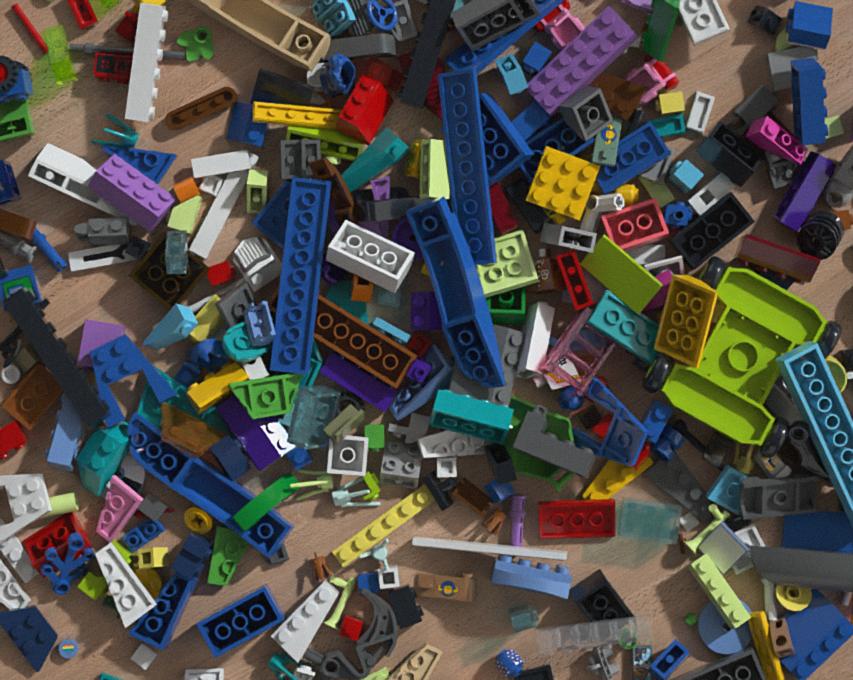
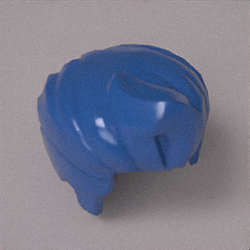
M214 338L203 340L188 351L190 359L195 363L202 364L210 373L214 372L213 366L222 367L230 359L225 353L222 343Z

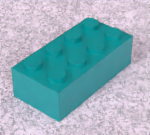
M438 389L429 425L503 445L514 409H510L506 405H495L483 399H473L469 395H458L450 390Z

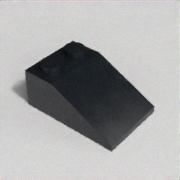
M598 569L569 590L575 603L604 640L635 619L633 613L601 569Z

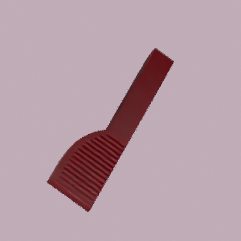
M412 49L396 56L404 74L406 68H410L412 61L409 60ZM438 58L424 107L443 121L438 74L446 73L440 58ZM496 182L489 187L493 220L501 236L518 229L519 226L499 183Z

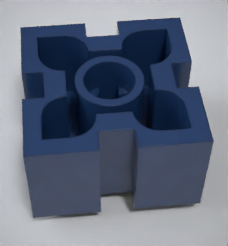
M192 532L189 534L171 569L190 580L194 576L198 577L205 567L202 564L204 559L207 560L212 554L214 542L198 533Z

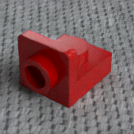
M126 11V16L117 26L115 32L131 43L136 37L138 14L134 11L131 14Z

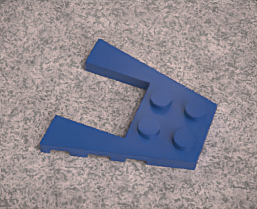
M126 334L90 351L100 399L105 400L111 408L108 410L111 416L105 419L107 428L125 420L109 385L141 369L144 371L159 403L177 395V392L167 383L166 379L160 375L152 363L146 359Z
M596 377L591 378L585 396L613 412L614 416L602 444L577 428H572L575 447L581 449L583 446L593 450L592 452L596 456L606 457L624 465L635 466L649 431Z

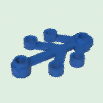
M78 533L70 534L67 539L69 548L64 562L59 558L55 548L51 547L45 551L47 560L52 561L61 571L60 576L53 572L51 563L45 562L40 566L42 574L52 581L51 588L58 595L66 594L70 590V584L73 581L87 575L90 569L85 562L91 561L95 557L93 550L86 548L82 551V556L73 561L76 551L84 546L83 538ZM77 568L78 571L69 575V572Z

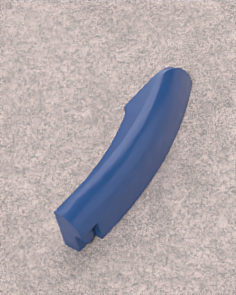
M444 196L412 207L406 211V215L427 265L443 324L441 326L457 365L470 380L481 383V386L490 388L505 386L500 353L486 298L455 212L451 213Z

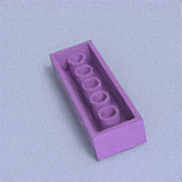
M608 6L527 84L528 88L526 89L551 116L556 117L561 112L560 104L588 86L638 36Z

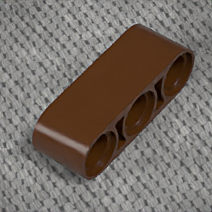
M0 208V229L31 240L38 222Z

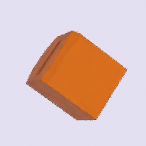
M193 177L173 185L180 203L195 196H201Z

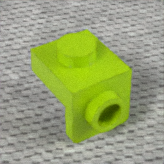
M367 471L366 476L362 477L371 492L364 495L362 499L364 501L368 499L370 502L379 497L378 492L381 489L378 486L380 481L374 472L371 474L370 471Z

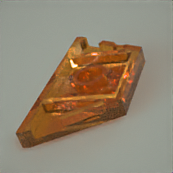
M164 401L161 405V440L195 458L202 455L205 451H209L210 447L226 435L229 436V434Z

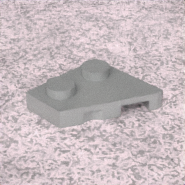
M402 0L393 3L397 10L398 18L395 27L390 31L400 42L415 38L418 31L409 1ZM392 14L385 17L384 25L391 23Z

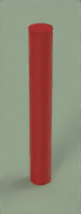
M17 3L11 7L42 53L44 55L47 54L50 49Z

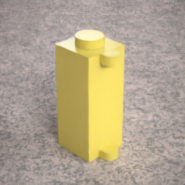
M216 294L212 296L195 316L198 325L188 337L196 344L203 340L211 339L224 324L215 305L221 299Z

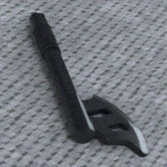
M45 298L38 306L44 310L50 304V301ZM19 326L0 343L1 355L5 359L4 368L8 367L16 359L21 349L22 340L16 339L22 332ZM12 344L15 348H10L9 345Z

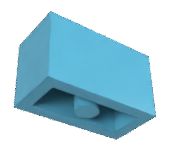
M512 53L494 60L500 78L510 95L521 93L524 89L528 88L523 71Z

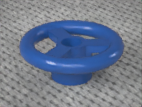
M368 0L366 12L372 25L381 31L392 30L398 18L393 2L391 0H381L389 7L385 9L376 0ZM392 14L391 23L384 25L385 17Z

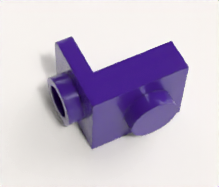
M418 356L412 362L406 375L422 383L432 367L424 358Z

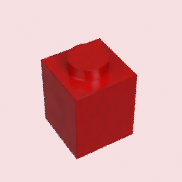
M229 261L210 266V270L207 272L212 287L235 280L234 275H237L234 264H230Z
M346 614L339 635L357 641L364 620Z

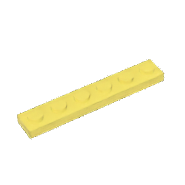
M423 484L333 550L332 553L340 564L345 567L432 503L435 499L426 484Z

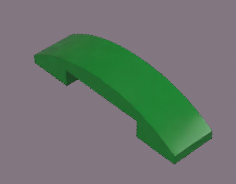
M289 472L252 499L232 519L246 532L258 523L263 516L302 487H289L290 484L299 483Z

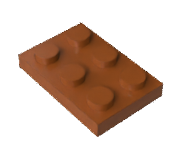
M38 362L1 406L31 431L64 391L51 372Z

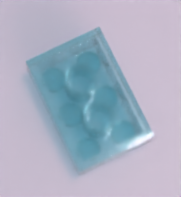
M324 385L299 387L286 442L304 450L327 447L329 437L323 432V429L334 420L340 392Z

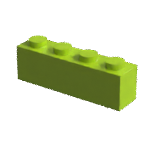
M291 125L287 129L286 140H320L321 154L355 161L363 153V142L339 130Z

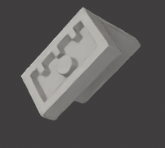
M392 440L385 441L379 484L417 489L422 459L418 444Z

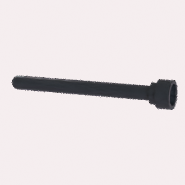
M681 418L676 421L671 428L684 436L722 472L726 465L687 430L688 427Z

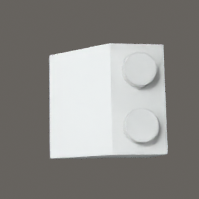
M347 435L338 445L330 439L327 473L366 476L369 437Z

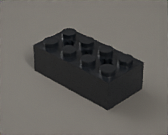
M729 192L668 241L693 271L755 221L734 194ZM723 215L730 217L728 220L729 224L723 222ZM708 227H710V229L715 228V231L713 232L714 236H712V234L709 235L707 233L709 231ZM693 239L700 240L699 248L697 246L693 247Z

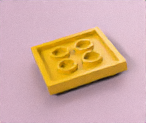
M545 146L525 200L580 220L600 166Z

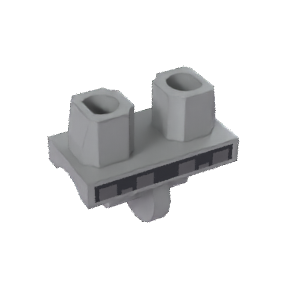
M592 646L591 650L594 656L589 657L590 664L586 666L587 671L593 670L594 675H601L602 680L613 679V675L620 672L617 662L614 661L609 664L606 657L614 655L612 646Z

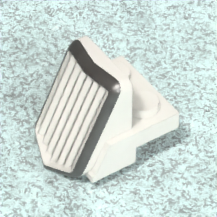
M253 237L245 239L234 251L233 261L254 292L281 275L282 263L265 238Z

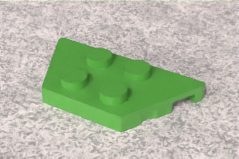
M289 373L228 384L251 419L291 413L294 405L293 401L297 395L298 386L303 374Z

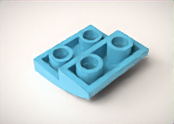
M316 0L311 4L316 22H323L325 31L330 35L331 39H335L356 20L347 0Z

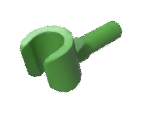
M688 613L684 618L690 626H693L695 622L698 623L699 619L693 613Z

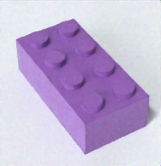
M116 154L95 171L88 185V188L149 232L167 216L176 201V198L169 192L158 186L154 181L147 178Z

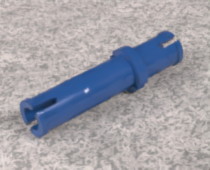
M36 227L32 237V244L41 250L58 273L62 272L63 270L59 263L64 269L67 268L68 264L65 263L46 240L45 234H41Z

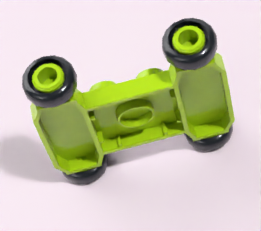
M713 256L704 266L698 280L703 281L718 292L717 300L723 305L724 309L705 342L699 368L683 366L677 363L673 364L672 357L661 352L650 365L643 379L642 387L649 393H655L659 389V392L663 393L672 407L739 444H755L759 446L758 451L766 458H772L783 445L790 430V423L782 417H772L763 407L769 392L781 372L775 359L793 350L794 346H800L808 341L818 343L824 359H827L841 336L842 327L835 321L825 320L816 306L751 270L731 268L729 266L725 268V261L717 256Z

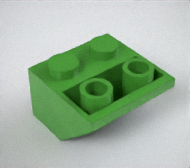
M13 100L10 103L0 104V144L36 135L28 100Z

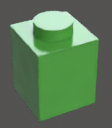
M365 424V437H369V452H380L381 448H385L384 424Z

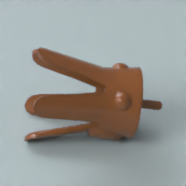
M495 508L492 515L483 521L481 525L483 527L489 525L488 530L497 536L502 523L507 518L503 514L506 508L501 512Z
M314 552L315 558L309 560L312 565L313 582L315 579L317 581L319 578L321 580L324 579V574L326 577H332L326 566L324 556L317 557L316 552Z

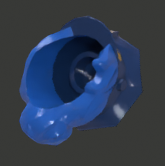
M336 54L330 57L328 62L322 65L319 78L323 91L332 98L353 92L355 88V67L343 54Z

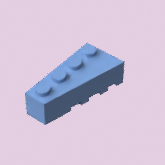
M63 392L61 397L62 409L57 412V427L52 430L50 440L53 441L51 447L47 448L45 458H47L51 468L74 473L75 466H72V462L77 457L79 451L77 441L83 437L84 426L82 422L84 420Z

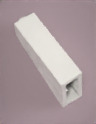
M537 302L528 308L521 330L526 335L516 373L518 378L528 379L543 374L555 308L548 306L546 302Z

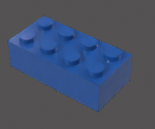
M814 58L790 60L794 135L802 145L826 143L825 136H828V127L825 124L827 108L824 106V99H826L827 94L826 88L823 87V80L826 79L825 69Z

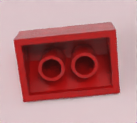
M363 74L341 111L335 129L369 146L394 100L379 81Z
M74 512L64 514L23 540L32 566L43 578L47 577L42 574L40 569L43 563H51L53 572L58 570L52 561L47 560L45 551L51 547L55 548L59 558L64 562L69 548L67 539L70 534L78 533L84 541L83 548L76 551L74 559L82 555L84 549L93 548L86 531Z

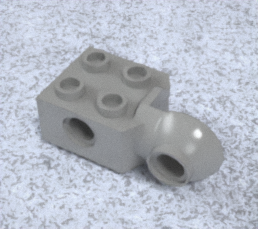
M853 145L839 162L834 175L827 181L821 194L823 201L834 208L846 206L853 197ZM832 193H837L840 197H835Z

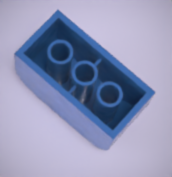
M265 583L199 620L196 625L213 656L216 658L282 622L285 619V615L268 584Z

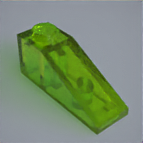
M64 24L46 28L45 34L55 81L58 84H64L78 80Z

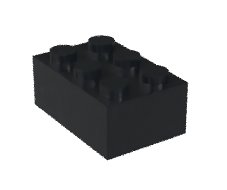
M721 120L696 150L702 159L711 163L717 171L722 172L732 183L737 184L739 187H742L753 175L765 157Z

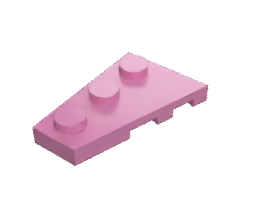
M116 475L111 477V485L106 494L105 506L101 512L96 532L109 543L116 539L144 500Z

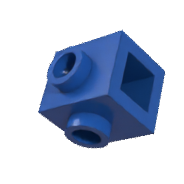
M674 202L673 205L666 204L663 215L666 225H671L670 229L682 230V227H686L688 223H691L692 212L689 211L690 207L685 206L683 202ZM676 213L680 214V219L676 218Z

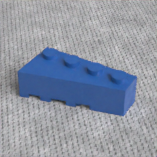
M176 572L154 600L157 605L141 616L128 634L160 650L167 649L199 578L194 576L190 580Z

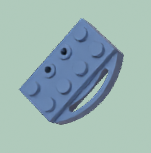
M500 554V557H495L490 580L492 584L568 599L572 575L567 566L557 564L556 569H551L550 565L537 562V565H532L530 560L519 558L518 561H513L511 555Z

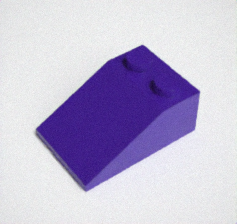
M411 292V330H443L435 292Z

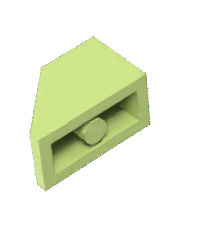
M249 169L247 213L259 214L267 205L269 171Z
M195 196L174 207L172 212L169 211L167 214V226L192 234L203 198Z

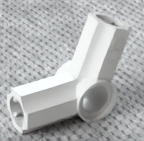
M622 194L589 195L580 230L596 233L603 214L621 211L622 207H624Z

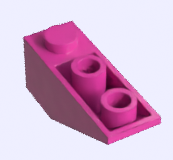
M768 116L752 121L746 137L760 148L798 165L802 164L808 151L807 147L802 145Z

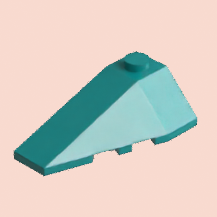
M388 127L381 132L341 175L350 193L397 164L410 150V147Z

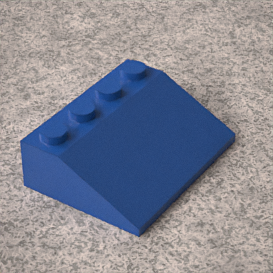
M481 93L479 101L488 185L490 187L519 168L534 153L492 94ZM442 127L440 130L444 134V128Z
M811 589V602L806 608L801 611L788 610L779 618H785L795 650L794 655L779 658V661L797 680H806L853 635V625L818 589Z

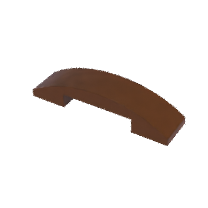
M326 157L309 162L308 164L316 180L331 181L330 198L336 208L333 214L340 228L345 220L359 225L350 191L335 166Z

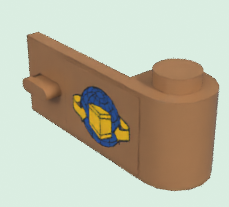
M419 573L417 596L475 602L477 578H474L473 574L462 573V576L459 577Z

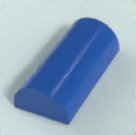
M562 117L526 141L534 155L518 169L531 185L545 146L575 156L593 144L595 140L592 137L587 141H583L565 123Z

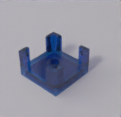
M0 160V183L4 190L0 191L1 206L21 200L22 198L11 163L6 160Z

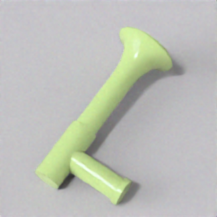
M711 504L709 511L712 512L715 519L694 539L687 542L683 541L685 546L694 555H696L698 545L722 521L724 522L731 516L725 509L720 513L717 506Z
M332 574L329 582L344 588L333 615L328 621L323 622L324 624L340 631L338 627L340 615L358 580L349 577L348 582Z

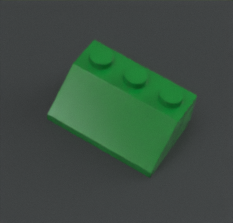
M652 0L650 7L654 9L652 14L647 16L645 25H648L647 32L643 31L640 43H643L642 50L660 62L664 61L681 0Z

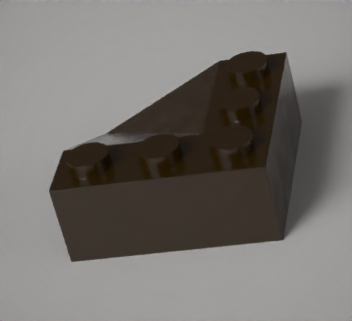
M165 231L128 276L167 309L171 310L176 303L184 304L210 268L169 232Z

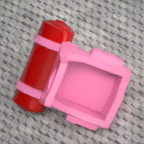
M564 0L533 26V29L539 33L546 31L551 36V42L558 50H563L585 29L581 21L577 17H573L568 11L571 8L568 0Z
M649 54L645 56V64L641 68H635L625 76L627 81L648 87L647 92L639 102L640 104L651 101L657 96V92L663 88L667 91L675 89L680 82L676 74L671 71L664 61L660 62Z

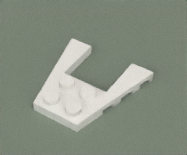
M43 474L0 476V488H6L14 522L0 526V544L13 534L23 530L27 525L34 523L52 511Z

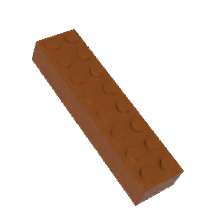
M280 284L268 302L269 309L277 313ZM318 294L314 337L394 388H399L406 377L407 370L414 359H417L418 355L377 331L326 297Z

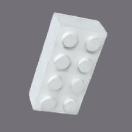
M345 220L328 246L326 261L395 293L412 266L415 252Z

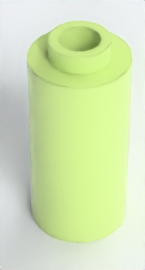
M71 492L49 497L52 511L42 518L78 511L79 503L76 493Z

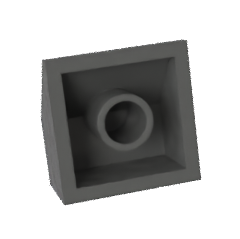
M586 86L559 105L565 123L583 141L589 140L614 122L601 88Z

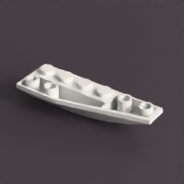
M47 143L36 158L28 175L29 177L117 218L127 217L130 224L137 225V222L88 188L96 169L85 160Z

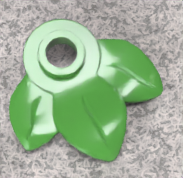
M201 26L196 28L195 31L187 30L177 40L179 45L187 47L186 58L189 62L195 61L201 56L210 60L214 54V46L211 42L212 32L207 27ZM201 33L206 34V38L204 40H201L199 38Z

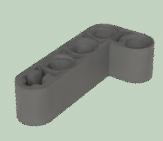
M382 33L330 40L328 52L324 59L321 58L319 62H328L329 58L336 54H343L349 60L373 56L383 58L396 56L395 36Z

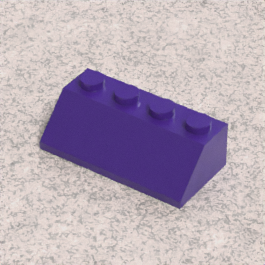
M235 395L215 408L259 472L296 447L275 416L251 419Z

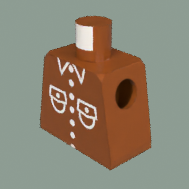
M539 249V260L533 261L539 282L527 285L525 292L544 294L566 291L565 280L559 263L556 259H551V249Z

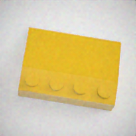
M672 275L654 349L695 368H699L718 292L703 281L689 275Z

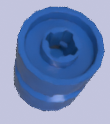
M665 426L657 442H652L649 450L657 458L664 462H669L675 455V450L681 447L685 439L675 429Z

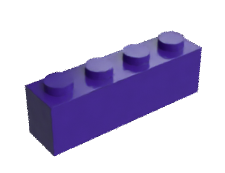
M810 151L772 218L789 229L798 232L804 225L807 215L814 208L817 198L824 191V186L828 179L834 174V169L837 165L822 155Z
M331 352L320 373L386 412L397 394L394 390L395 388L386 382L383 384L378 381L379 378L370 372L368 374L362 371L363 367L355 362L352 364L345 360L347 357L339 352H336V354Z

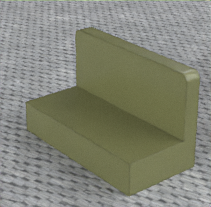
M350 404L323 429V432L338 445L364 420V411L362 409L358 411Z

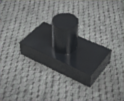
M432 471L422 478L442 511L454 503L448 494V491L456 487V483L451 477L441 482L437 478L435 471Z

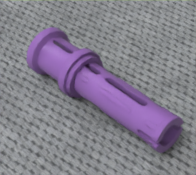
M512 494L510 495L512 506L509 511L510 516H512L510 546L522 547L523 520L527 513L525 511L527 495Z

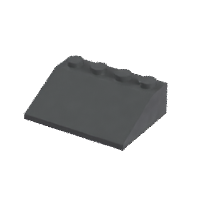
M493 325L503 368L505 386L498 388L481 386V383L470 380L460 370L455 360L448 390L458 395H469L473 399L487 400L495 405L509 406L526 333Z

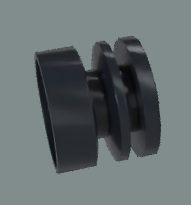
M818 211L811 214L797 235L799 251L821 260L829 258L844 236L842 221L829 211Z

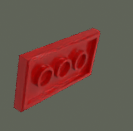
M615 499L538 501L539 539L616 537Z

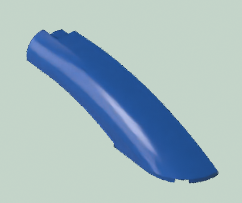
M134 412L127 430V435L130 437L129 449L135 460L168 487L174 489L218 519L268 558L272 557L282 547L285 539L295 527L284 519L273 508L258 523L244 532L232 517L254 499L256 495L235 480L233 482L220 468L190 447Z

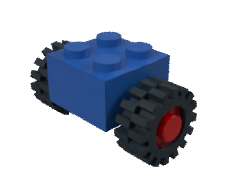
M0 55V104L10 103L9 99H17V101L29 99L28 96L34 95L32 79L30 77L32 75L29 72V68L23 63L13 61L11 58Z

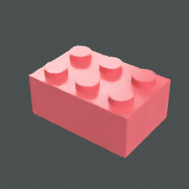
M656 198L623 208L621 211L603 215L600 219L604 234L625 252L667 239L669 235Z

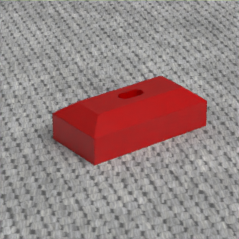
M67 0L81 30L99 23L89 0ZM81 6L84 7L85 12H82V11H81V9H80Z
M416 331L405 348L410 351L416 348L415 354L422 357L432 341Z

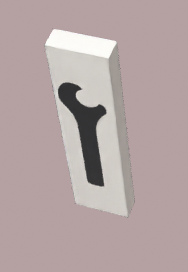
M128 244L108 245L68 253L71 272L140 259L125 253Z

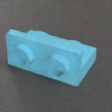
M376 317L373 322V328L404 347L407 345L411 337L410 334L379 317Z

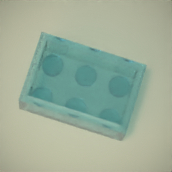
M622 497L617 535L677 544L682 506L680 504Z

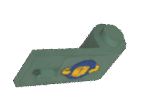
M611 115L614 122L596 134L592 163L615 167L622 117Z

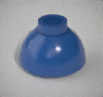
M565 386L558 395L559 405L563 410L576 411L583 406L584 396L577 387Z

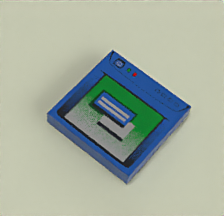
M31 264L6 271L8 276L0 279V298L4 312H7L8 309L3 304V301L21 288L26 291L29 290L36 299L34 303L42 302Z

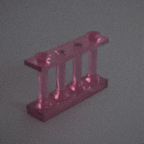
M588 307L581 308L538 369L543 374L555 372L574 387L575 390L571 394L573 398L586 394L589 389L588 384L610 352L619 346V344L586 323L593 312ZM582 326L588 327L606 342V347L602 351H599L580 336L579 331ZM571 342H577L596 357L591 367L569 351L570 348L568 346ZM561 357H566L586 373L580 382L559 366L558 361Z

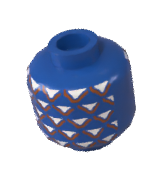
M504 649L496 656L495 666L504 677L509 678L513 676L515 678L523 671L521 668L524 664L523 659L515 650Z

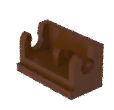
M465 477L452 491L455 496L482 517L493 504L488 495Z

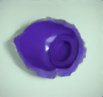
M325 253L322 260L321 277L325 282L334 285L342 281L348 273L345 269L326 261L327 253Z

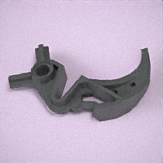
M364 588L361 589L360 593L366 596L374 607V617L370 627L356 641V650L363 668L358 669L339 648L328 651L325 655L307 648L303 658L319 666L321 673L317 680H330L331 678L364 679L370 674L371 666L376 663V659L381 655L386 646L388 648L384 655L387 657L391 655L397 642L398 626L396 616L389 603L387 604L373 592ZM384 641V644L372 655L366 653L370 645ZM329 662H333L336 665V667L330 669L326 666V664Z

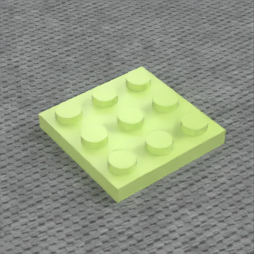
M523 230L494 238L497 263L475 265L485 298L539 282Z

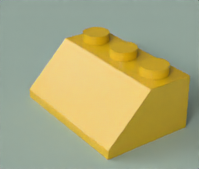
M230 362L226 363L217 374H214V372L210 373L204 378V382L201 384L194 383L188 388L189 391L186 393V396L198 415L233 394L228 383L249 380L247 373L236 362L233 364Z

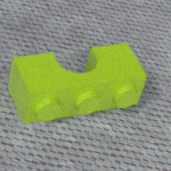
M116 539L113 540V545L129 565L133 560L130 558L133 553ZM93 570L89 571L77 586L95 601L99 597L103 599L109 592L107 588L108 583L104 575H99Z

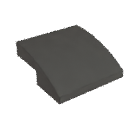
M279 140L280 179H292V177L316 179L308 163L321 159L320 140Z
M764 151L772 190L792 184L804 160L801 165H798L774 153Z

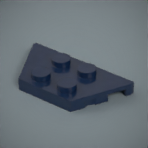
M36 605L0 612V625L35 671L39 672L58 638L57 632Z

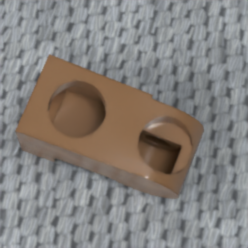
M785 618L769 621L774 652L778 658L794 655L795 650Z

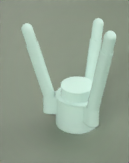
M363 477L337 487V491H332L335 506L341 505L342 508L347 506H380V502H348L351 497L370 493V490L349 493L348 490H345L363 481Z
M385 539L381 545H376L372 551L359 555V558L373 556L375 560L382 561L385 569L388 570L389 566L386 560L387 549L385 547L388 539Z

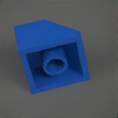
M235 102L226 139L263 149L270 124L252 122L253 104Z

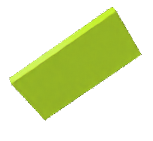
M605 234L594 246L593 253L589 252L580 263L581 266L637 314L641 313L663 286L661 282Z

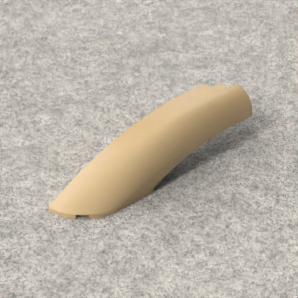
M186 0L257 45L310 72L313 71L321 58L324 59L328 52L331 40L329 34L290 14L268 0Z

